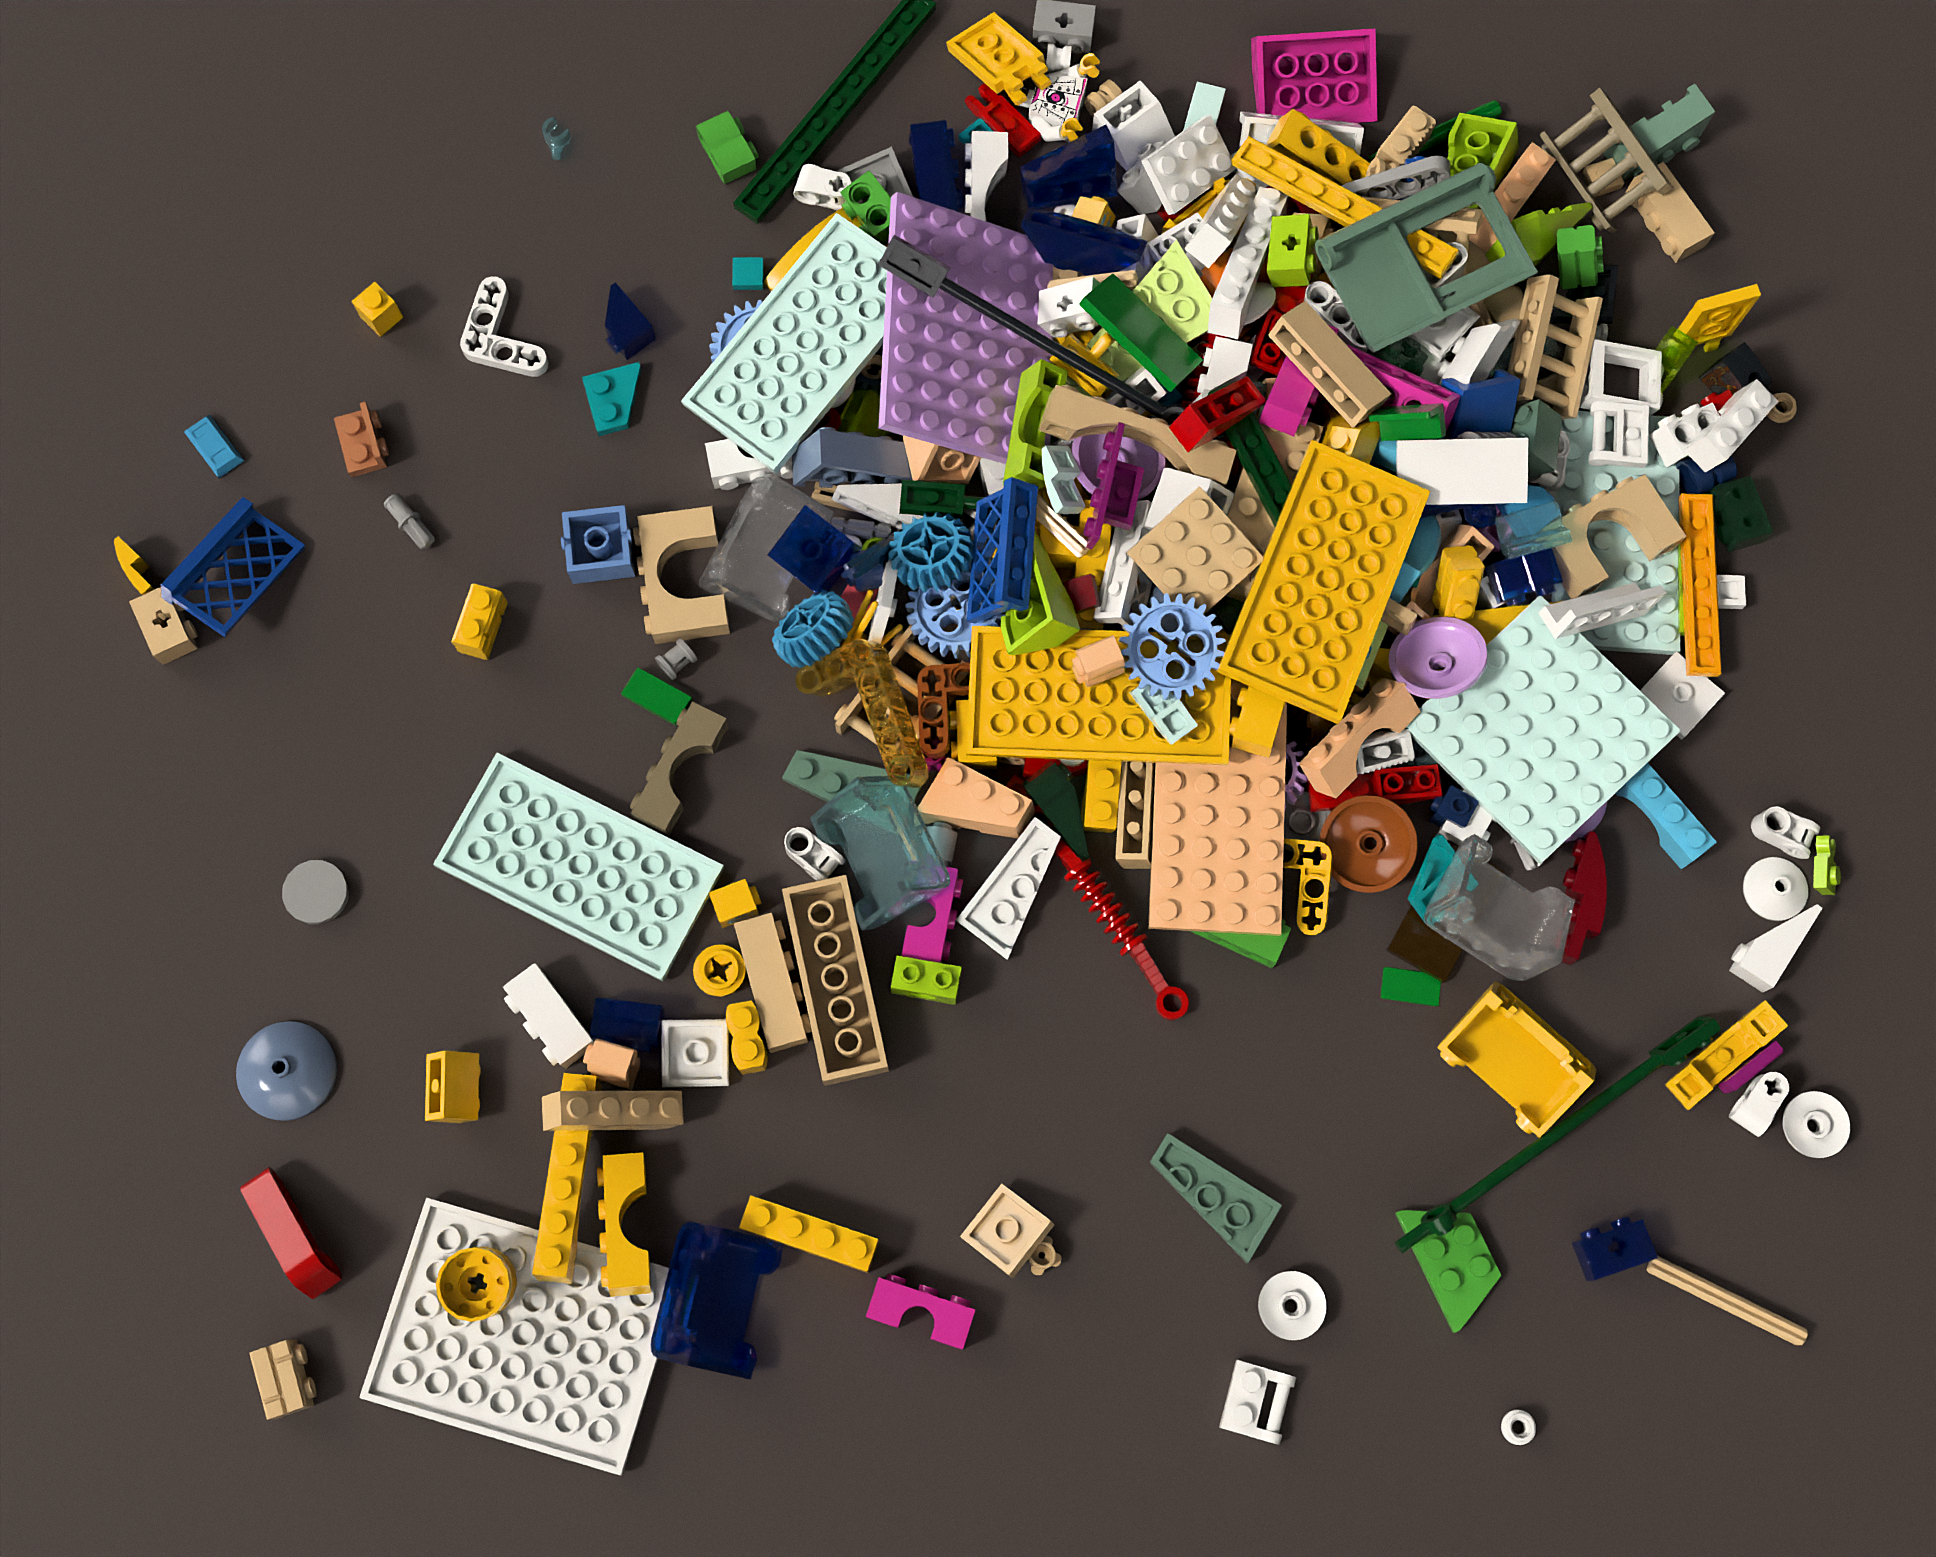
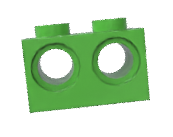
M869 170L840 191L845 202L841 206L851 220L854 218L858 219L861 223V226L858 227L859 229L885 245L889 242L891 197ZM870 197L867 202L858 203L861 198ZM887 219L883 225H875L878 220Z

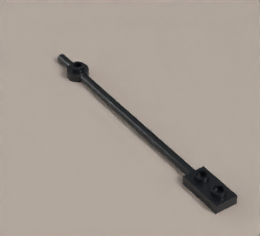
M897 235L892 237L878 263L880 267L933 298L938 289L943 290L1153 415L1165 420L1169 426L1173 423L1171 417L1175 414L1180 415L1187 408L1179 403L1165 407L946 278L951 267ZM1215 437V438L1212 439V440H1221V439L1218 438V437Z

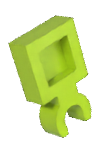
M1830 835L1816 836L1817 856H1814L1813 888L1821 895H1835L1836 885H1839L1841 880L1840 868L1834 862L1835 840H1831Z

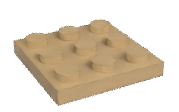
M1200 486L1126 552L1163 594L1168 593L1171 602L1175 601L1178 594H1182V602L1184 604H1187L1193 597L1195 598L1194 608L1198 609L1203 604L1207 605L1203 615L1253 571L1263 559L1259 551Z

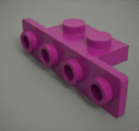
M1118 422L1113 431L1108 430L1104 439L1103 449L1107 450L1105 460L1101 459L1096 478L1101 479L1099 488L1094 489L1090 501V507L1094 508L1092 517H1088L1083 535L1088 537L1086 548L1093 549L1098 542L1103 523L1129 530L1133 524L1144 468L1117 460L1125 424Z

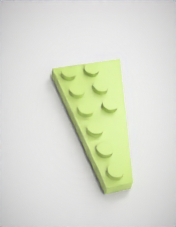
M1176 239L1168 251L1132 292L1188 344L1208 332L1212 297ZM1102 327L1086 346L1091 349L1107 331ZM1117 341L1112 343L1100 357L1119 374L1117 378L1123 382L1140 367H1143ZM1067 375V386L1074 387L1079 393L1092 397Z

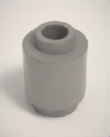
M934 822L933 826L926 827L920 855L924 863L945 867L952 864L958 835L957 832L952 830V825Z

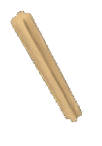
M1653 1256L1647 1266L1648 1273L1794 1345H1803L1808 1336L1806 1328L1659 1256Z

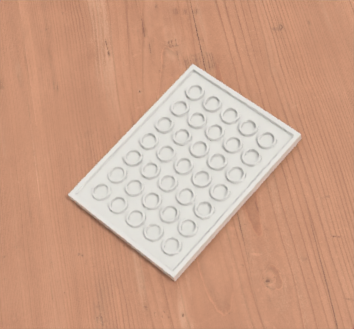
M426 1198L359 1398L610 1473L623 1475L684 1272L650 1263L652 1293L610 1297L608 1287H602L601 1266H607V1253H601L600 1248L577 1241V1254L572 1284L538 1281L532 1275L539 1230ZM479 1246L498 1249L510 1259L516 1270L517 1286L513 1299L504 1310L493 1317L472 1322L456 1319L445 1311L438 1299L436 1281L440 1268L448 1257L462 1249ZM483 1274L480 1277H473L472 1282L476 1283V1291L487 1287V1284L483 1282Z

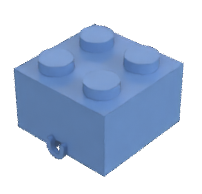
M625 505L562 512L564 537H561L562 550H565L567 573L573 584L635 577L630 518Z

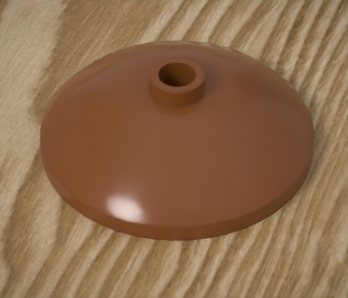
M1373 795L1354 797L1338 805L1326 818L1319 842L1325 843L1330 847L1333 854L1331 876L1341 885L1364 893L1383 891L1399 883L1413 867L1418 851L1416 829L1408 814L1391 800ZM1368 837H1373L1376 840L1377 845L1374 849L1366 847L1365 841ZM1319 847L1322 860H1326L1327 855L1322 853L1321 847Z

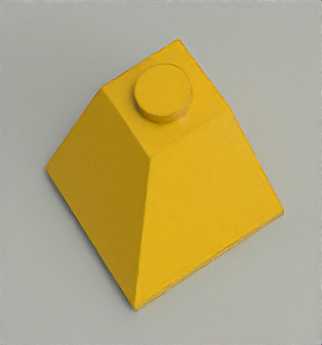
M1330 408L1323 425L1319 443L1370 464L1381 435L1379 421L1369 422V418L1352 428L1336 409Z

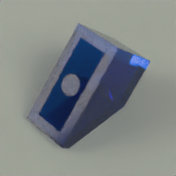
M617 283L612 284L605 319V328L608 335L605 340L615 354L620 352L628 360L655 341L656 337L653 326Z

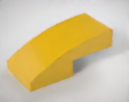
M119 536L114 539L115 551L128 579L142 595L155 590L141 576L149 566Z

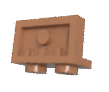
M366 401L360 403V411L334 418L347 471L351 478L387 468L384 456L389 455L388 447L384 437L379 438L377 431L378 428H382L377 410L371 411Z

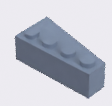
M822 427L802 442L792 455L793 486L805 487L806 481H817L820 488H832L833 484L850 483V485L902 483V480H913L904 442L893 441L887 436L875 438L864 436L862 432L844 433L838 432L832 427Z

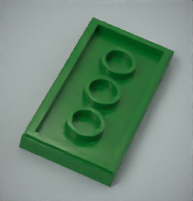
M1113 273L1089 292L1079 303L1100 326L1170 392L1203 361L1189 345Z

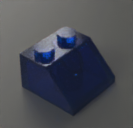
M804 505L767 555L819 595L822 591L826 590L829 592L842 575L841 573L845 571L843 565L849 561V556L854 552L860 551L862 547L807 505Z

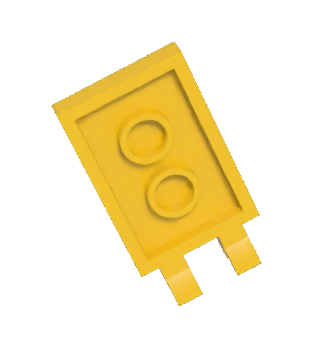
M995 12L946 42L948 51L996 94L1005 90L1017 106L1027 101L1026 95L1020 90V88L1024 87L1023 81L1031 76L1033 82L1040 90H1044L1052 85L1051 80L1044 74L1048 71V67L1045 65L1043 53Z
M1754 284L1697 300L1677 331L1669 338L1673 350L1677 351L1675 354L1677 361L1688 358L1693 346L1706 343L1703 347L1705 353L1717 350L1720 340L1732 335L1760 298L1761 292L1758 285Z

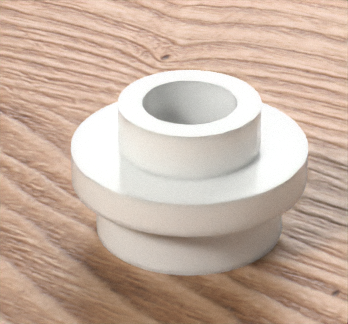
M1512 1410L1503 1417L1501 1431L1505 1439L1510 1443L1524 1445L1534 1438L1536 1424L1529 1413L1523 1410ZM1517 1420L1523 1425V1430L1520 1434H1516L1512 1429L1513 1423Z

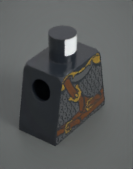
M1743 342L1718 359L1698 377L1712 392H1716L1718 395L1728 389L1734 395V393L1756 379L1765 388L1772 383V378L1746 342Z

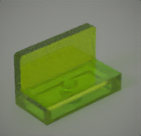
M1673 326L1670 327L1655 349L1662 352L1661 363L1664 366V371L1668 373L1661 384L1662 393L1698 343V341Z
M872 390L852 391L840 416L841 424L837 431L844 433L862 432L864 436L875 438L884 436L886 430L879 429L880 396Z

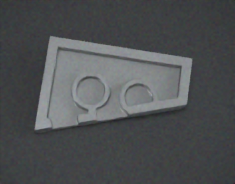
M892 146L837 170V172L847 174L850 177L851 183L870 170L890 197L896 192L912 196ZM863 197L861 200L865 203L870 197ZM880 219V221L884 224L887 219Z

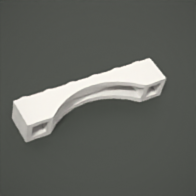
M972 131L971 143H965V162H970V169H965V187H970V195H965V213H970L971 217L986 221L985 207L988 198L996 185L1006 175L1008 132Z
M1259 186L1210 303L1207 333L1234 339L1239 338L1246 321L1261 268L1269 251L1272 216H1286L1289 196L1281 191Z

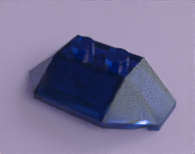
M1034 208L1028 209L1021 224L1022 229L1045 263L1052 264L1060 270L1070 269L1077 271L1084 276L1119 272L1141 260L1148 241L1136 238L1134 235L1122 230L1051 211H1039Z

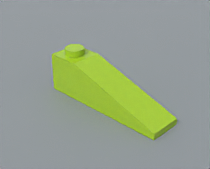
M1459 113L1448 137L1449 150L1447 159L1451 165L1450 177L1476 164L1483 163L1491 167L1495 173V190L1509 170L1519 149L1517 122ZM1476 204L1467 207L1472 209H1481Z
M1590 202L1569 205L1562 211L1556 207L1552 208L1546 215L1543 210H1537L1513 219L1510 223L1536 267L1557 246L1556 232L1558 229L1575 228L1593 206ZM1498 239L1485 254L1490 263L1505 256V251Z

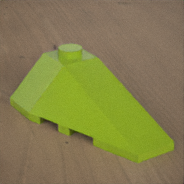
M1036 531L1034 532L1029 609L1024 611L1010 609L1005 611V616L1001 617V631L1007 653L1012 656L1058 647L1080 630L1073 603Z

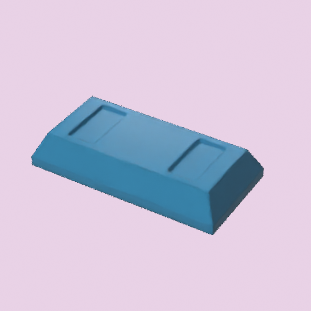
M210 414L184 431L218 478H221L244 462V459Z

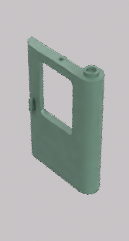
M1483 163L1476 164L1316 241L1315 250L1319 261L1370 351L1376 352L1538 273L1493 192L1496 176L1491 167ZM1473 204L1478 205L1503 247L1505 256L1440 288H1434L1407 241V236Z

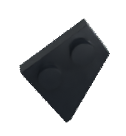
M1603 265L1604 272L1597 273L1598 283L1596 286L1581 287V285H1578L1577 288L1568 290L1566 298L1574 302L1577 299L1603 298L1597 324H1613L1618 265ZM1555 308L1552 312V322L1571 323L1573 315Z

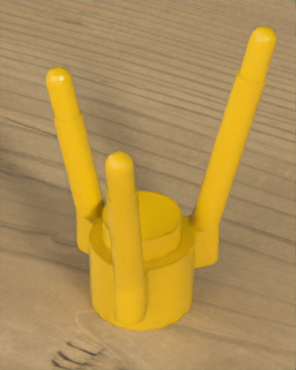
M868 590L854 619L853 627L847 633V638L844 639V643L839 648L840 653L845 658L856 664H859L864 657L871 660L877 651L868 648V636L863 633L878 607V602L874 601L866 612L874 593L872 590ZM898 624L883 636L880 648L903 629L901 624Z

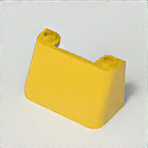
M1494 981L1437 1047L1441 1050L1440 1056L1452 1067H1455L1457 1064L1461 1067L1468 1066L1516 1109L1515 1113L1518 1117L1516 1123L1526 1133L1530 1135L1534 1133L1539 1138L1594 1082L1596 1068L1588 1058L1508 988L1497 981Z

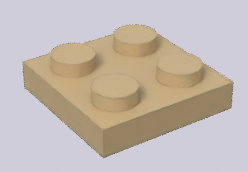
M1001 1183L960 1237L1011 1278H1014L1053 1228L1054 1223Z

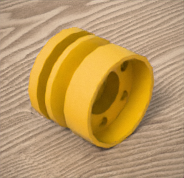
M486 1246L462 1249L448 1257L440 1268L436 1281L438 1299L445 1311L456 1319L470 1322L493 1317L504 1310L513 1299L517 1286L516 1270L510 1259L498 1249ZM483 1274V1282L487 1284V1287L476 1291V1283L472 1282L473 1277H480Z

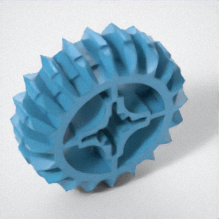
M937 511L933 517H929L925 512L924 517L921 519L913 517L911 524L902 523V531L894 532V541L889 542L891 550L888 553L889 561H892L891 568L898 570L897 577L903 585L908 584L913 591L920 587L926 593L930 587H933L938 592L939 587L944 584L950 588L953 579L961 581V572H969V563L973 559L974 543L971 539L970 531L963 525L960 519L954 520L950 513L942 517Z
M825 590L820 594L814 593L808 599L804 598L790 612H786L787 616L779 621L780 626L774 630L775 635L772 638L773 647L780 658L792 667L798 666L803 668L806 665L812 666L817 660L822 661L823 657L831 654L832 650L836 647H840V642L847 638V632L853 627L851 623L854 617L849 605L833 591L827 592Z

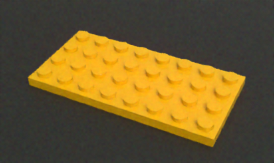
M1311 440L1217 672L1339 724L1343 718L1430 491Z
M972 626L966 755L1228 765L1231 678L1218 673L1217 670L1211 669L1210 672L1215 677V680L1208 681L1205 678L1202 679L1206 689L1201 691L1195 685L1192 686L1194 692L1192 697H1189L1184 690L1181 691L1180 701L1198 726L1170 745L1129 693L1138 687L1141 681L1139 677L1133 680L1128 679L1133 672L1132 667L1124 668L1123 674L1088 688L1084 682L1078 683L1073 672L1072 659L1077 657L1076 650L1113 635L1121 651L1127 648L1126 644L1119 642L1120 637L1129 636V633L1126 631L1080 629L1058 647L1012 656L1007 653L1001 627ZM1149 632L1167 645L1165 650L1167 654L1170 655L1176 652L1190 666H1195L1194 660L1177 650L1178 642L1176 640L1169 643L1157 632ZM1215 634L1216 638L1226 640V642L1217 646L1218 650L1225 652L1231 635ZM1197 636L1188 637L1186 645L1189 651L1200 653L1203 649L1202 640ZM1145 641L1140 646V652L1145 658L1151 659L1156 657L1157 647L1153 642ZM1123 656L1124 662H1127L1129 660L1128 656ZM1222 657L1215 658V661L1220 664ZM1172 661L1167 664L1166 672L1172 679H1179L1183 674V668L1180 663Z

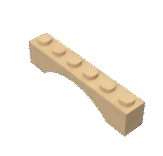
M1056 385L1050 393L1039 431L1070 441L1082 436L1107 434L1108 430L1113 431L1118 422L1125 424L1123 437L1135 439L1152 447L1166 457L1178 471L1211 479L1223 487L1227 485L1236 450L1228 447L1225 442L1211 440L1188 453L1169 429V425L1165 420L1141 416L1132 408H1119L1109 404L1102 397L1083 395L1074 387L1067 385Z

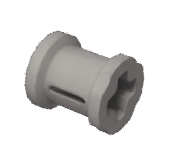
M679 638L672 649L663 656L658 655L655 660L668 677L674 680L677 677L676 673L688 663H695L697 657L690 647Z

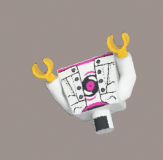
M1086 54L1077 65L1045 74L1051 80L1052 85L1044 90H1040L1037 86L1035 91L1020 88L1026 95L1027 101L1019 106L1029 108L1028 122L1040 132L1041 137L1046 142L1064 140L1069 143H1075L1078 140L1075 132L1083 130L1078 120L1086 95L1087 78L1085 77L1087 74L1089 77L1095 78L1099 74V70L1095 65L1099 64L1100 60L1094 54Z

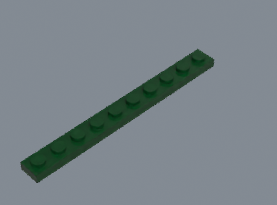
M901 0L733 202L734 209L756 224L760 223L799 176L802 166L809 164L936 10V3L934 1Z

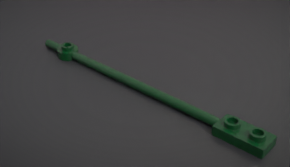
M902 480L899 514L924 516L926 512L929 516H934L938 511L942 517L950 513L953 518L962 519L963 508L976 509L977 501L985 497L964 496L965 485ZM1060 514L1062 517L1078 518V514Z
M1702 1016L1693 1019L1648 1053L1651 1056L1649 1059L1448 1204L1438 1205L1426 1212L1418 1226L1394 1242L1397 1249L1403 1254L1429 1234L1442 1236L1450 1232L1454 1228L1453 1223L1457 1219L1456 1215L1659 1067L1662 1065L1677 1066L1688 1058L1687 1054L1692 1050L1709 1044L1713 1040L1712 1036L1721 1030L1716 1019Z

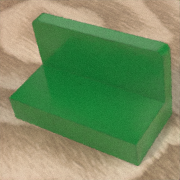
M1443 403L1381 407L1369 414V422L1379 421L1381 441L1432 439L1446 436Z

